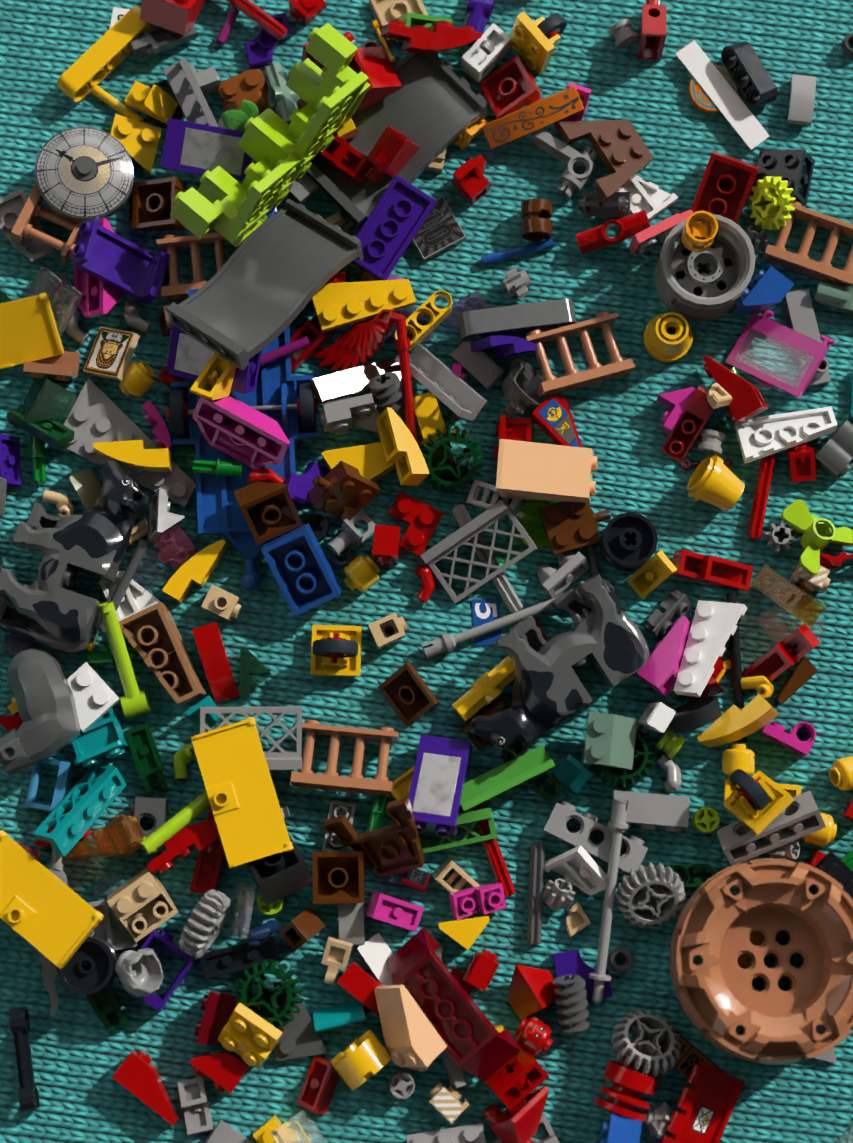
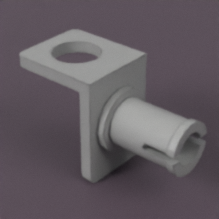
M360 511L350 521L348 519L343 521L342 532L327 544L328 548L338 556L352 542L359 546L374 533L375 523L363 511ZM357 521L366 522L368 525L367 532L361 534L354 527V524Z

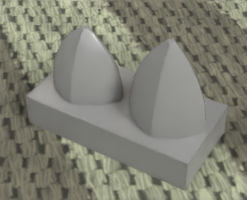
M571 552L559 554V570L545 565L537 566L539 581L551 599L560 596L590 569L586 558L580 552L576 554Z

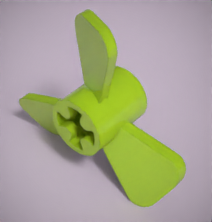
M795 500L781 513L782 521L803 533L800 543L804 551L799 557V564L812 576H816L819 573L820 552L829 542L853 546V530L848 527L835 529L834 524L825 518H818L814 521L803 500Z

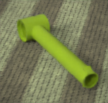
M113 601L102 603L98 607L125 696L120 697L124 715L127 719L151 712L146 691L139 690Z
M207 791L203 792L147 838L144 836L142 842H140L142 849L148 855L156 853V849L163 845L164 842L168 841L208 809L211 805Z

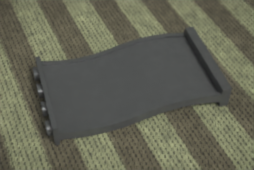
M409 53L393 67L403 88L361 111L357 107L351 117L359 135L347 140L352 148L366 156L369 155L388 125L403 133L420 147L397 174L410 184L460 134L482 116L485 118L488 115V103L485 98L479 93L475 94L471 90L470 84L463 77L459 79L454 74L455 71L452 66L446 61L442 62L438 58L437 53ZM317 155L310 161L312 166L306 172L319 186V189L359 229L362 228L394 178L385 174L380 182L376 184L367 177L360 186Z
M290 199L285 201L286 206L268 218L244 240L222 268L203 287L180 304L173 302L167 307L172 325L242 371L249 365L251 357L268 346L293 322L307 303L331 277L354 259L361 261L364 258L362 244L356 236H350L342 231L339 226L330 224L319 214L310 212L302 204H297Z

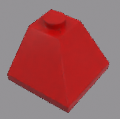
M546 1086L532 1091L511 1111L508 1109L490 1126L502 1143H532L531 1137L538 1130L549 1089Z

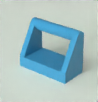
M45 759L34 763L35 766L32 767L24 806L53 811L69 793L75 764ZM43 763L59 766L51 806L35 803Z

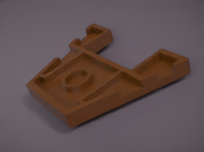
M629 120L561 121L556 127L566 145L588 138L611 173L608 176L597 179L593 184L604 203L611 199L612 195L620 191L630 179H633L648 166L654 158Z
M408 797L389 802L386 807L387 812L396 825L358 835L347 817L341 815L327 819L323 827L329 833L333 831L339 836V842L343 846H350L354 851H363L364 864L380 878L421 868L425 858Z

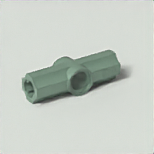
M275 62L266 66L263 71L269 89L268 104L270 108H275L280 118L290 124L291 122L288 119L294 110L298 108V95L286 86L288 77L285 68L280 63Z
M819 280L814 292L813 302L835 308L839 313L853 317V286L841 287Z

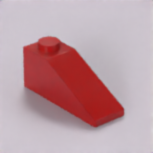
M136 1050L132 1051L112 1078L166 1121L174 1125L179 1120V1117L155 1065L151 1063L153 1059L142 1050L139 1053Z

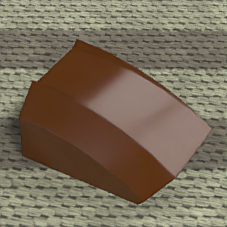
M176 176L133 182L129 208V225L131 230L165 231L185 229V226L171 216L170 212L174 206L172 203L174 197L180 191L184 193L188 190L186 182Z

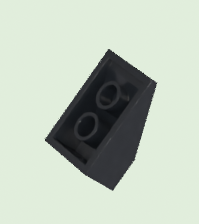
M290 835L289 838L294 848L290 852L276 853L245 863L267 906L313 884L307 864Z

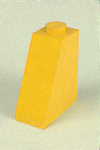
M381 442L326 450L321 453L322 459L330 471L340 461H343L357 468L361 476L373 482L396 468L395 463H386Z

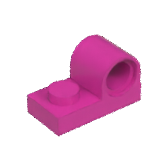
M773 721L760 729L759 734L801 756L809 754L816 737L814 726L808 722H799L793 725L788 733L784 732L785 727ZM798 728H804L807 731L808 736L805 741L798 739L796 735Z
M372 891L365 915L416 932L424 907Z

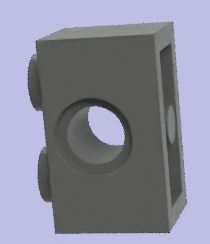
M135 797V802H131L130 817L134 818L133 828H129L128 842L132 843V848L142 849L140 842H142L144 836L147 838L168 821L169 799ZM147 816H151L154 820V826L149 831L144 830L142 827V821ZM163 844L157 850H166V847Z

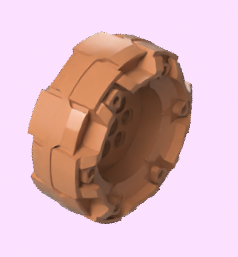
M765 858L745 861L730 866L706 880L693 893L682 909L672 934L669 955L670 974L675 994L684 1013L708 1041L721 1050L750 1062L781 1065L801 1062L818 1056L843 1041L853 1029V899L843 890V886L825 872L801 862L796 863L786 859ZM811 885L815 886L817 889V893L815 895H812L809 892V887ZM731 886L738 888L736 896L730 893ZM753 931L760 933L762 937V942L759 946H755L750 942V934ZM778 931H783L788 937L787 943L784 946L779 945L776 941ZM794 953L798 954L802 960L798 968H794L789 961ZM741 954L747 955L750 959V965L746 969L738 965V957ZM766 954H772L776 959V964L771 969L767 968L764 964ZM694 956L696 959V965L693 963ZM756 976L760 977L764 982V987L759 992L755 991L752 987V980ZM782 976L786 977L790 982L787 991H782L778 987V980ZM819 1024L824 1028L821 1035L816 1033V1026ZM737 1026L743 1029V1034L740 1036L735 1031Z

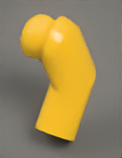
M765 676L741 678L740 683L743 690L756 689L763 698L772 696L774 691L773 685Z

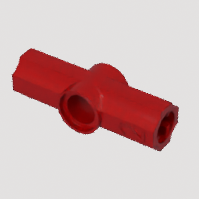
M643 210L617 220H608L603 225L575 235L580 251L584 255L610 245H618L651 226L646 211ZM612 227L620 229L619 235L615 238H609L607 234L608 230Z

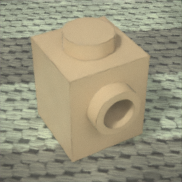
M213 584L201 605L203 610L228 622H231L232 618L236 619L242 609L241 599L238 596Z

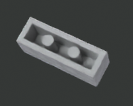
M612 791L610 821L612 818L613 799H622L629 801L626 821L629 824L628 828H631V823L641 824V829L656 830V826H666V831L681 832V828H688L690 797Z

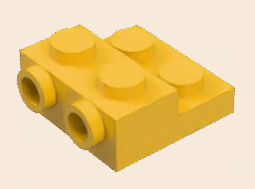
M239 1003L217 1040L221 1042L226 1050L234 1051L241 1056L245 1063L260 1069L283 1032Z

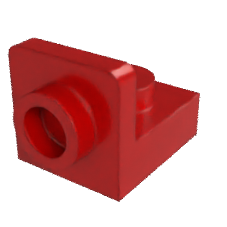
M289 0V13L297 22L302 21L307 26L327 7V4L324 0Z
M806 443L786 449L785 454L788 456L790 481L793 483L816 480L815 451Z

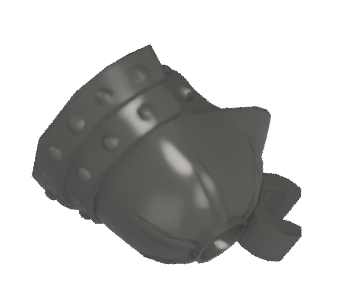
M515 355L512 359L509 373L502 385L503 396L508 401L505 412L511 416H514L515 411L523 414L527 406L540 405L536 389L543 379V376L532 365L518 355Z

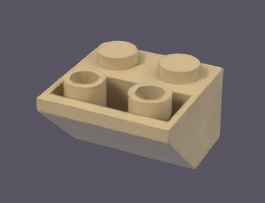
M148 866L107 895L106 902L136 943L178 913L166 889L157 876L150 871Z

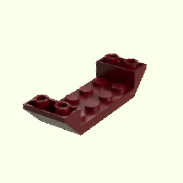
M422 928L387 960L393 984L405 986L447 1045L445 1050L461 1069L485 1082L519 1053L522 1048L507 1029L500 1033L435 954L440 946L428 931Z

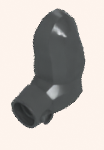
M33 648L21 651L12 659L6 672L7 684L16 697L18 712L23 720L18 730L14 728L0 738V762L9 775L34 767V763L53 757L68 747L80 735V726L72 690L62 672L57 657L48 650Z

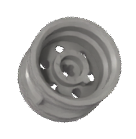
M712 214L718 222V231L712 243L714 248L709 247L704 252L695 253L689 251V256L682 255L681 251L687 249L683 245L681 238L687 219L677 224L666 237L655 266L654 279L656 290L660 299L669 310L681 314L687 320L702 322L724 316L734 308V304L747 288L755 268L754 247L745 231L731 219ZM724 259H729L732 265L729 267L725 266ZM703 269L707 271L706 273L702 274L698 273V271H702ZM675 274H679L685 277L683 279H677ZM717 285L726 286V288L724 290L718 289ZM699 287L701 296L694 295L693 290Z

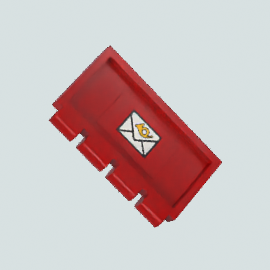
M702 1062L700 1066L694 1064L687 1079L692 1086L691 1088L684 1086L676 1104L681 1108V1111H673L666 1130L671 1132L670 1136L663 1134L660 1143H719L745 1084V1081Z

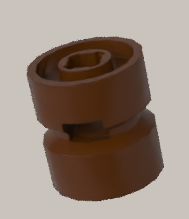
M536 198L521 202V218L524 219L521 222V238L529 241H543L552 237V222L549 220L552 217V202L550 200Z

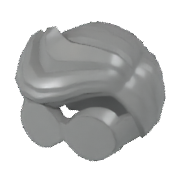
M144 948L138 950V952L128 950L118 958L114 971L119 975L124 989L129 994L145 997L159 990L162 985L163 973L161 963L153 949Z

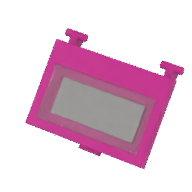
M768 310L761 311L762 315L753 313L725 363L757 378L758 385L769 390L774 386L800 399L828 352L829 347L835 344V340L823 335L820 337V340H823L822 343L770 320L769 318L773 317L774 313Z

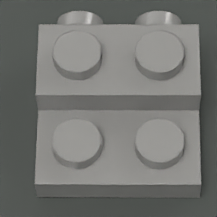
M370 393L323 404L324 412H320L324 432L329 431V433H335V435H343L348 433L349 429H353V418L361 421L369 419L371 414H375L373 396Z

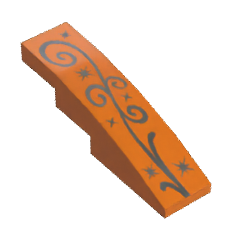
M572 86L539 99L504 117L488 122L482 128L492 149L584 109L576 86Z

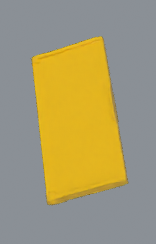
M47 292L0 304V369L23 364L24 361L32 362L64 354Z
M248 717L238 723L190 737L229 868L276 853L290 852L294 849L289 838L254 717Z
M1 830L0 918L59 969H62L93 929L103 920L104 915L94 909L9 837L6 832Z

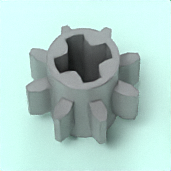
M516 268L505 272L506 279L502 281V285L509 297L516 295L518 300L527 296L528 288L532 286L527 273L524 270L518 272Z
M784 521L778 527L771 523L769 528L772 532H765L763 534L769 541L765 546L769 547L771 545L774 547L775 553L781 547L786 551L789 550L790 546L787 542H794L796 540L795 537L791 536V531L794 528L790 527L788 529L785 527ZM778 532L781 533V537L785 538L781 542L778 541V537L774 536Z
M794 840L770 850L768 853L771 858L792 861V859L799 857L800 846L798 841Z
M558 878L555 882L548 881L542 896L546 898V904L550 908L561 910L563 906L566 908L571 906L576 892L572 891L573 888L569 881Z

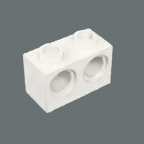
M493 23L484 32L482 37L461 57V69L476 82H481L510 51L512 38Z

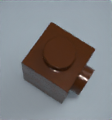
M309 906L284 926L279 933L295 952L321 931L325 925Z

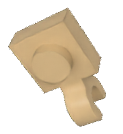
M328 937L321 964L328 965L324 983L334 985L338 969L346 971L353 943Z

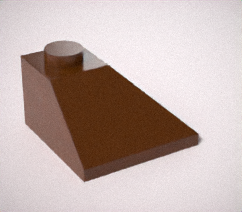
M254 482L234 491L257 545L303 525L286 484Z

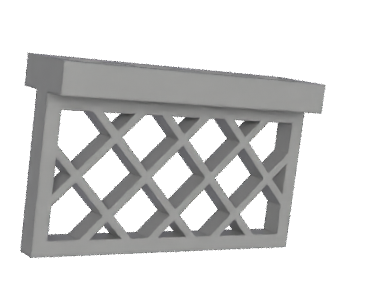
M505 498L420 555L425 564L429 565L454 603H457L537 549L535 543L510 509V505ZM506 514L513 522L512 532L497 530L499 519ZM495 523L494 529L487 528ZM515 528L518 529L520 534L515 533ZM480 532H493L491 546L477 544ZM497 533L511 536L508 549L494 547ZM475 536L474 543L467 542ZM513 538H524L529 548L523 552L511 550ZM461 545L473 546L471 560L457 558L458 547ZM476 547L490 550L488 563L474 561ZM493 550L507 553L504 565L491 564ZM454 551L453 557L447 556L449 553ZM511 554L517 555V556H515L514 558H512V559L510 560V555H511ZM442 558L453 560L450 574L440 572L435 563ZM456 561L470 564L468 577L454 575ZM473 564L487 567L486 576L483 579L471 578ZM490 568L496 569L495 571L489 574ZM444 577H450L449 583ZM453 578L467 581L465 591L458 596L451 588ZM470 582H475V583H476V584H474L473 586H471V587L469 588Z
M302 706L200 707V734L205 733V728L208 731H212L205 723V713H216L222 719L213 730L221 728L225 723L231 725L232 723L229 719L235 713H242L246 718L250 717L247 713H255L251 716L254 719L260 713H268L274 719L264 729L257 723L255 725L260 731L258 734L259 739L264 735L273 743L267 751H263L269 770L302 769ZM221 713H229V714L225 717V716H223ZM286 713H296V723L288 729L280 719ZM276 722L286 731L277 741L266 733ZM295 729H296V736L292 733V731L295 730ZM290 735L296 741V751H285L279 744Z

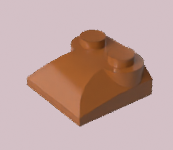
M260 69L247 70L224 80L216 87L225 111L240 110L244 99L251 101L258 107L259 115L267 108H270L268 104L269 89ZM270 108L274 113H276L275 108Z

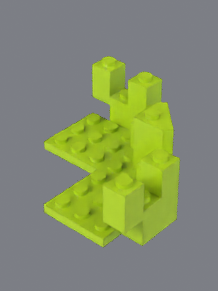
M329 23L320 29L316 27L308 36L310 42L305 49L326 68L324 70L320 69L307 58L301 64L295 63L288 72L290 78L286 86L308 104L301 110L298 108L294 110L288 119L291 122L290 124L286 123L270 108H267L256 118L250 117L245 123L244 128L246 130L237 146L257 163L252 162L244 172L246 177L242 184L223 168L217 166L212 171L207 170L199 180L201 185L198 191L191 187L184 193L180 191L172 201L174 206L170 215L199 239L214 228L235 247L240 245L268 219L266 214L273 208L274 204L279 206L289 194L290 190L288 187L294 183L296 178L300 180L312 166L310 161L319 151L322 153L334 139L333 133L339 129L340 125L345 126L353 116L371 86L367 82L369 77L362 71L357 74L348 66L358 48Z

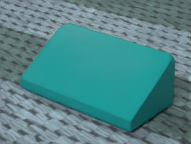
M359 1000L313 1011L314 1028L317 1032L366 1019L364 1005Z

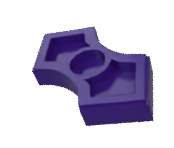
M286 12L271 15L272 18L287 28V34L282 40H278L262 28L254 40L244 44L250 70L271 65L277 46L284 40L291 38Z
M313 461L307 464L305 471L301 475L286 474L284 484L287 486L294 505L298 507L305 506L309 497L308 492L314 487L312 482L316 478L315 476L324 478L330 470Z
M578 949L553 954L557 977L568 974L581 976L586 982L584 988L587 992L586 998L588 1001L592 1000L595 979L589 978V973H595L596 969L589 967L582 960ZM610 981L604 982L603 998L613 996Z

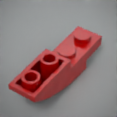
M392 20L381 29V37L403 41L402 51L423 54L451 51L482 37V33L474 31V27L460 26L458 28L452 26V23L448 21H438L428 29L420 25H415L412 28L405 26V23L402 21Z
M215 819L185 827L168 841L164 842L163 844L167 850L146 864L152 873H157L158 871L161 874L165 873L174 866L172 861L179 856L181 859H184L195 851L193 846L195 845L199 851L204 852L207 850L208 853L220 846L219 840L221 838Z

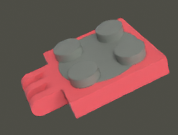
M687 210L681 214L677 213L635 234L628 246L632 254L634 255L638 252L641 255L654 248V244L660 241L664 244L671 230L694 212Z

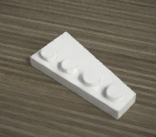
M830 406L755 417L744 423L735 420L734 428L744 463L747 464L836 432L837 422Z
M698 600L673 690L677 695L701 696L715 670L714 665L718 657H722L726 650L724 647L730 635H734L738 627L736 624L740 616H744L748 609L745 604Z

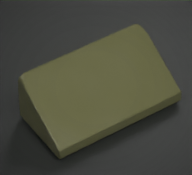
M93 468L68 477L85 510L98 506L96 500L100 497L102 485Z

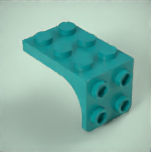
M113 707L85 733L80 729V735L72 742L76 754L75 764L83 768L87 767L88 769L102 764L101 759L106 757L114 759L124 755V750L129 748Z

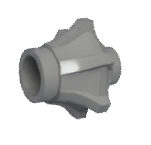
M662 1102L658 1107L653 1106L651 1110H645L644 1113L647 1114L645 1122L642 1121V1124L646 1129V1140L652 1142L656 1139H661L663 1134L670 1136L671 1132L666 1130L672 1116L668 1105Z

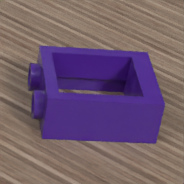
M161 929L160 932L153 930L141 949H151L158 940L187 960V962L163 997L156 992L149 996L139 997L159 1012L165 1008L198 959L180 949L179 945L172 941L174 936L164 929Z

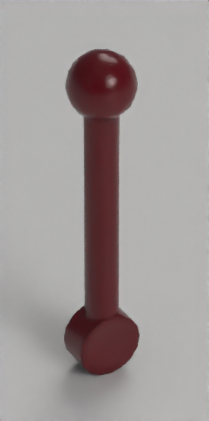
M685 459L681 462V468L688 470L690 467H698L701 462H690ZM725 459L723 461V464L727 468H730L732 466V461L730 459Z

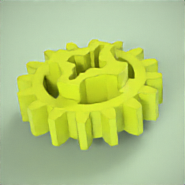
M767 176L763 180H757L758 186L751 188L754 194L748 196V199L752 201L748 209L753 210L750 217L757 218L755 225H761L763 230H778L779 227H785V220L792 219L789 212L795 211V208L791 206V202L795 201V197L790 196L793 188H786L788 181H781V177Z

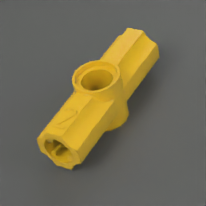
M507 656L493 670L482 675L470 686V690L452 704V707L465 722L474 716L485 704L488 705L503 692V689L515 679V667L511 658Z

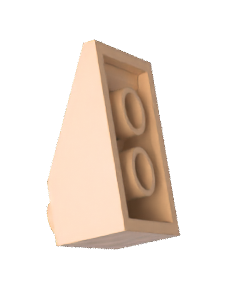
M404 985L377 986L374 992L385 1045L391 1053L392 1061L400 1067H427L447 1045Z

